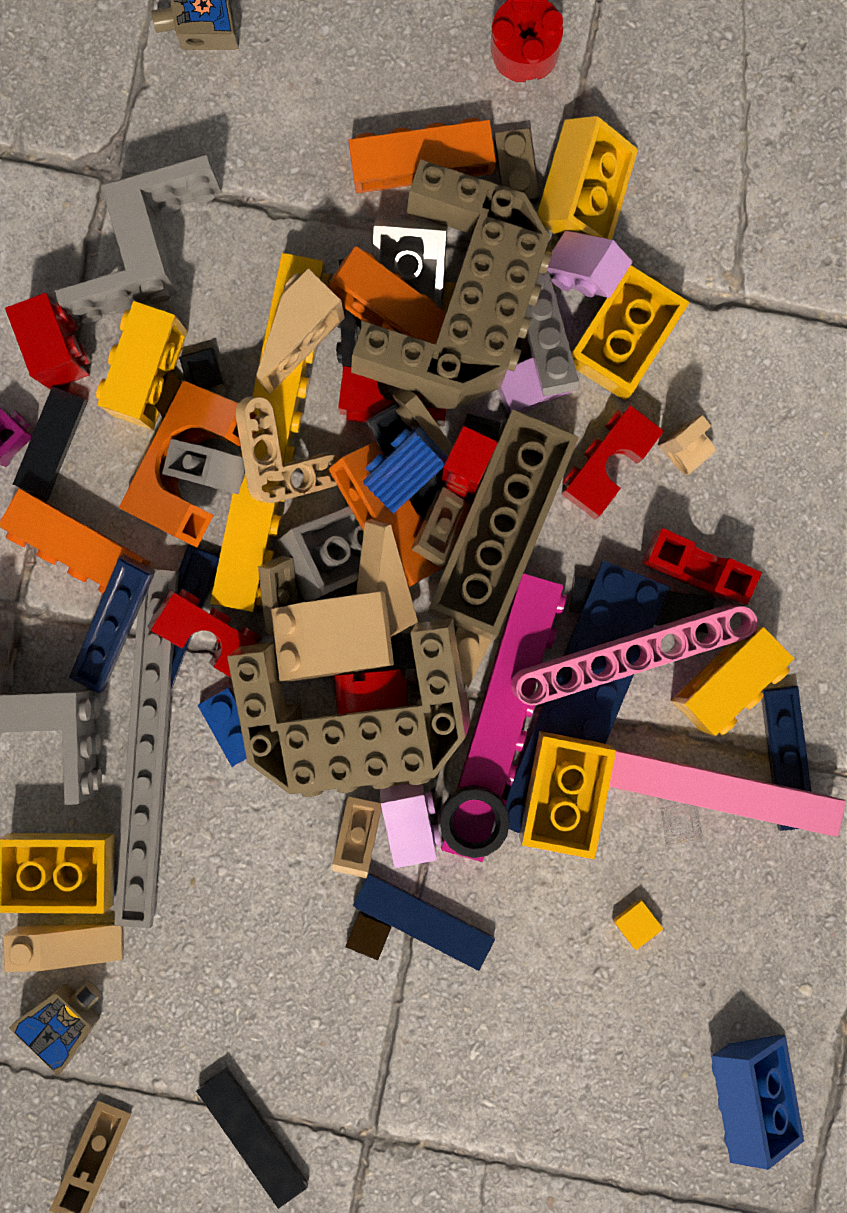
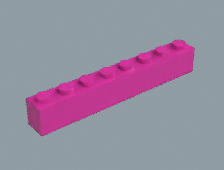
M523 573L511 602L457 790L471 785L486 787L499 795L506 806L507 800L502 799L505 785L511 786L515 777L517 765H513L512 760L515 750L521 752L527 734V731L522 730L525 716L531 718L535 705L524 704L513 694L511 680L516 672L543 663L542 658L545 648H552L557 632L556 628H552L555 614H562L567 598L566 594H562L564 585ZM528 678L522 683L521 692L523 695H532L535 682H537L536 678ZM469 800L459 805L454 812L452 822L454 830L460 838L467 842L476 843L490 837L496 818L494 811L488 804L480 800ZM442 837L441 850L461 856L452 850ZM462 856V857L469 858V859H472V860H475V861H479V862H482V863H483V859H484V857L471 858V857Z

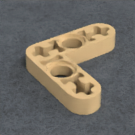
M246 397L238 403L236 421L250 495L255 500L275 503L337 485L330 471L325 476L316 475L314 470L326 469L328 465L332 466L340 460V457L332 454H318L282 463L275 416L270 402L262 397ZM258 408L259 415L255 419H250V412ZM259 429H263V431H264L263 434H261V433H253V434H252V430L259 431ZM260 440H263L267 445V454L262 460H258L254 454L255 445ZM300 468L303 471L304 480L299 487L295 488L292 484L291 476L295 469ZM267 480L280 481L281 486L269 487L267 492L262 490V485L267 484Z

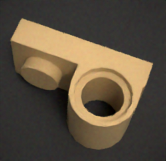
M703 415L685 422L658 445L673 464L687 476L716 452L713 443L705 434L712 426Z
M348 796L333 859L332 871L367 878L382 810L381 803Z

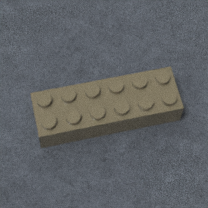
M512 409L429 606L428 614L442 620L453 618V623L456 626L492 641L496 639L578 442V436Z

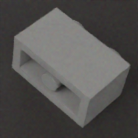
M171 439L162 474L239 494L241 483L245 476V467L242 457Z

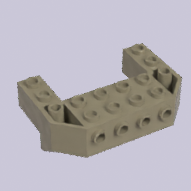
M420 160L409 191L407 213L473 234L436 345L364 322L352 354L351 372L420 394V401L425 408L457 409L501 388L507 370L515 371L521 350L515 348L517 338L525 339L532 317L526 316L525 313L528 304L535 306L542 285L535 282L538 273L546 274L552 256L551 252L546 251L550 236L525 193Z
M453 618L416 623L410 632L421 694L417 704L410 706L303 719L300 703L285 705L282 683L279 681L274 642L239 646L227 658L247 763L288 794L301 793L303 797L317 796L322 794L324 790L337 789L339 793H348L357 790L359 786L372 785L375 789H384L393 786L394 782L408 781L411 785H419L429 782L430 778H435L466 738L470 726L467 682L463 683Z

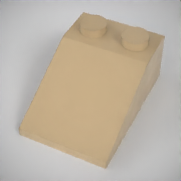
M309 268L302 275L299 273L295 274L284 286L286 292L281 296L256 377L264 390L269 394L345 319L341 299Z
M380 591L324 599L271 609L279 681L311 680L394 665L385 592Z

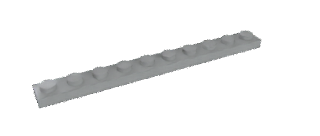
M153 569L156 571L137 614L114 926L151 928L154 920L174 644L152 632L147 626L169 590L178 594L179 571Z

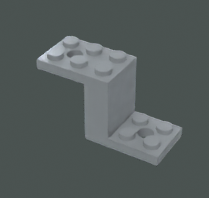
M207 155L101 185L125 270L55 290L58 304L77 322L82 321V323L86 324L97 322L103 318L102 315L114 311L122 314L126 310H130L133 301L138 303L150 301L152 304H157L171 298L170 295L178 293L155 213H172L181 208L180 205L190 202L197 204L206 203L213 200L214 195L222 193Z
M0 622V733L62 730L64 805L81 804L97 796V790H100L102 786L101 769H96V754H99L101 750L100 734L95 733V719H98L100 713L99 699L94 697L93 690L10 693L9 686L13 685L14 671L13 667L9 665L8 651L12 649L13 637L11 630L7 628V623Z

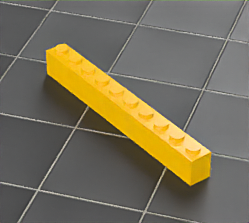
M281 253L260 361L281 296L286 292L284 286L291 277L297 273L302 275L308 268L327 286L330 282L331 274L326 273L324 261ZM317 347L271 394L264 390L256 377L252 397H262L272 405L282 463L294 461L296 447L291 446L293 433L300 432L303 412H299L298 408L300 398L306 399L310 378L305 377L307 364L314 363ZM255 408L253 412L259 415V409ZM259 429V431H256V433L263 434L264 431L263 429ZM263 440L258 441L254 448V454L258 460L264 459L267 454V445ZM246 473L241 483L239 494H232L210 604L257 613L258 606H262L258 566L274 559L275 551L270 550L272 536L278 537L282 516L277 515L279 502H260L250 495ZM267 480V484L262 485V490L267 492L269 487L281 486L280 481Z

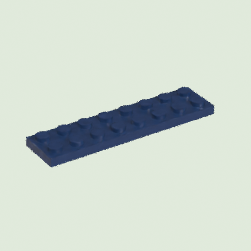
M602 560L563 656L653 628L670 587ZM632 645L626 652L628 663H634L640 656L638 645ZM602 655L592 661L591 670L593 674L603 672L606 667V659ZM563 667L557 672L556 681L559 685H565L571 680L572 671L570 667ZM634 674L543 703L517 767L513 783L505 797L507 800L506 808L508 810L510 830L520 833L539 731L606 744Z

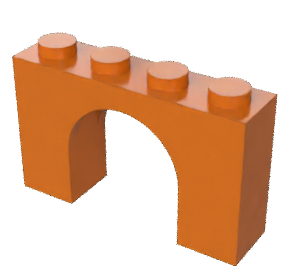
M183 380L119 508L184 542L198 547L214 515L184 500L179 491L178 478L162 474L171 439L197 445L204 440L217 438L241 448L236 421L238 403ZM250 412V419H255L257 414Z

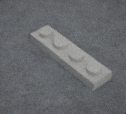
M546 271V274L538 273L535 283L542 285L536 305L528 304L525 315L532 317L527 337L544 397L579 390V379L550 274L548 271Z

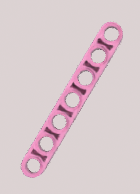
M733 604L724 605L524 668L516 672L512 677L511 690L524 704L538 705L746 639L756 631L757 617L750 608ZM738 612L742 622L740 627L733 631L730 627V619L733 614ZM705 623L708 628V634L704 640L699 642L696 639L695 631L700 624ZM671 634L674 638V645L670 651L663 652L661 640L665 635ZM632 645H638L640 649L638 660L634 663H628L626 659L627 650ZM603 655L606 659L605 669L599 674H593L591 670L592 661L596 657ZM563 667H570L572 671L571 680L565 685H559L556 681L557 672ZM528 678H536L538 682L536 692L529 696L523 695L521 692L522 683Z
M615 749L616 755L609 787L825 835L839 836L846 806V800Z

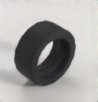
M477 785L461 787L450 794L442 805L439 818L442 836L448 846L461 856L471 858L488 856L498 850L507 838L510 826L508 810L499 795L489 788ZM466 801H483L495 813V829L490 837L482 842H467L460 838L454 830L452 822L454 812L459 805Z

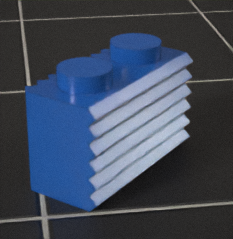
M420 426L416 427L412 432L407 428L404 429L391 442L394 450L386 457L379 453L365 467L369 473L363 480L364 485L392 513L396 512L444 467L448 459L446 453Z

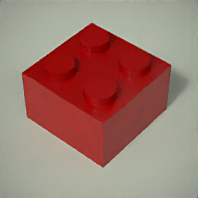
M45 292L5 307L30 377L51 390L52 386L58 388L90 376L86 366L91 363L89 354L83 343L78 344L74 333L78 330L77 322L49 294Z

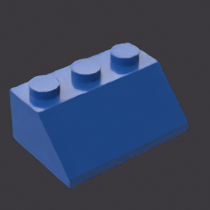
M775 1035L730 1043L711 1055L712 1072L716 1080L719 1097L718 1106L722 1114L725 1131L724 1140L728 1148L730 1163L769 1170L804 1142L786 1035Z

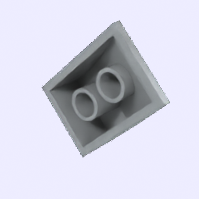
M376 217L373 231L372 255L376 258L377 262L389 271L402 276L408 285L420 294L430 297L435 305L441 308L447 226L433 221Z
M350 506L293 528L277 540L282 554L293 557L295 581L305 602L320 600L358 582L364 531Z

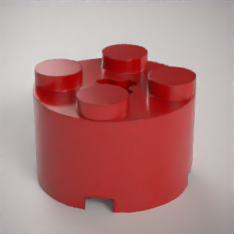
M507 0L503 3L494 16L491 31L490 49L497 70L503 76L515 82H526V80L536 78L539 80L547 76L555 67L560 53L563 37L562 14L548 0Z
M405 668L334 675L337 714L409 706Z

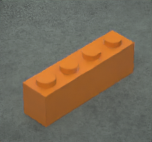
M467 118L462 120L460 124L446 126L444 123H432L427 125L425 129L411 131L409 128H397L392 130L390 134L376 136L374 133L367 132L357 135L355 139H348L356 194L411 186L420 160L473 177L494 174L496 160L490 120L481 121L479 118Z
M355 246L344 258L327 285L341 299L342 306L363 322L436 345L446 312L436 306L430 297L420 294L408 285L402 276L389 271L377 262L371 253Z
M374 441L342 457L328 470L363 531L365 522L370 519L391 525L408 587H411L447 565L440 568L411 549L423 519L415 511L409 499L396 512L392 513L364 485L363 480L369 473L365 467L379 453L385 457L377 442Z
M18 489L0 520V528L7 531L5 538L21 547H25L27 543L39 549L36 553L38 557L53 565L60 561L69 567L67 570L69 575L86 583L89 578L100 584L98 591L102 594L106 590L119 557L123 554L146 566L150 564L149 560L22 489Z

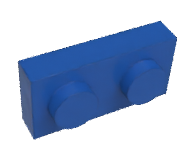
M229 687L197 706L231 767L247 758L235 695Z

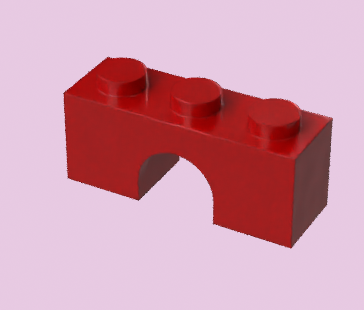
M343 366L338 410L340 415H346L345 420L366 423L365 417L395 402L385 398L380 393L379 381L352 373L351 367ZM426 408L437 425L444 427L446 409Z
M631 405L624 413L617 409L605 425L610 430L602 441L595 438L583 454L588 458L581 469L574 466L562 482L567 486L562 495L593 519L601 516L621 489L606 473L607 459L612 455L621 454L638 464L645 458L664 432L663 429Z
M463 426L443 468L442 482L446 483V489L462 498H465L466 494L474 496L489 466L498 442Z
M661 528L654 532L641 564L733 605L748 606L761 577V571L734 559L722 558L705 552L695 546L696 542L667 529Z
M181 589L179 594L169 590L147 627L181 649L194 633L199 631L212 632L216 637L217 648L209 663L215 669L231 677L227 656L239 646L260 644L258 642L261 636L245 626L240 631L231 627L228 623L232 618L214 607L210 613L198 607L200 599L184 589Z

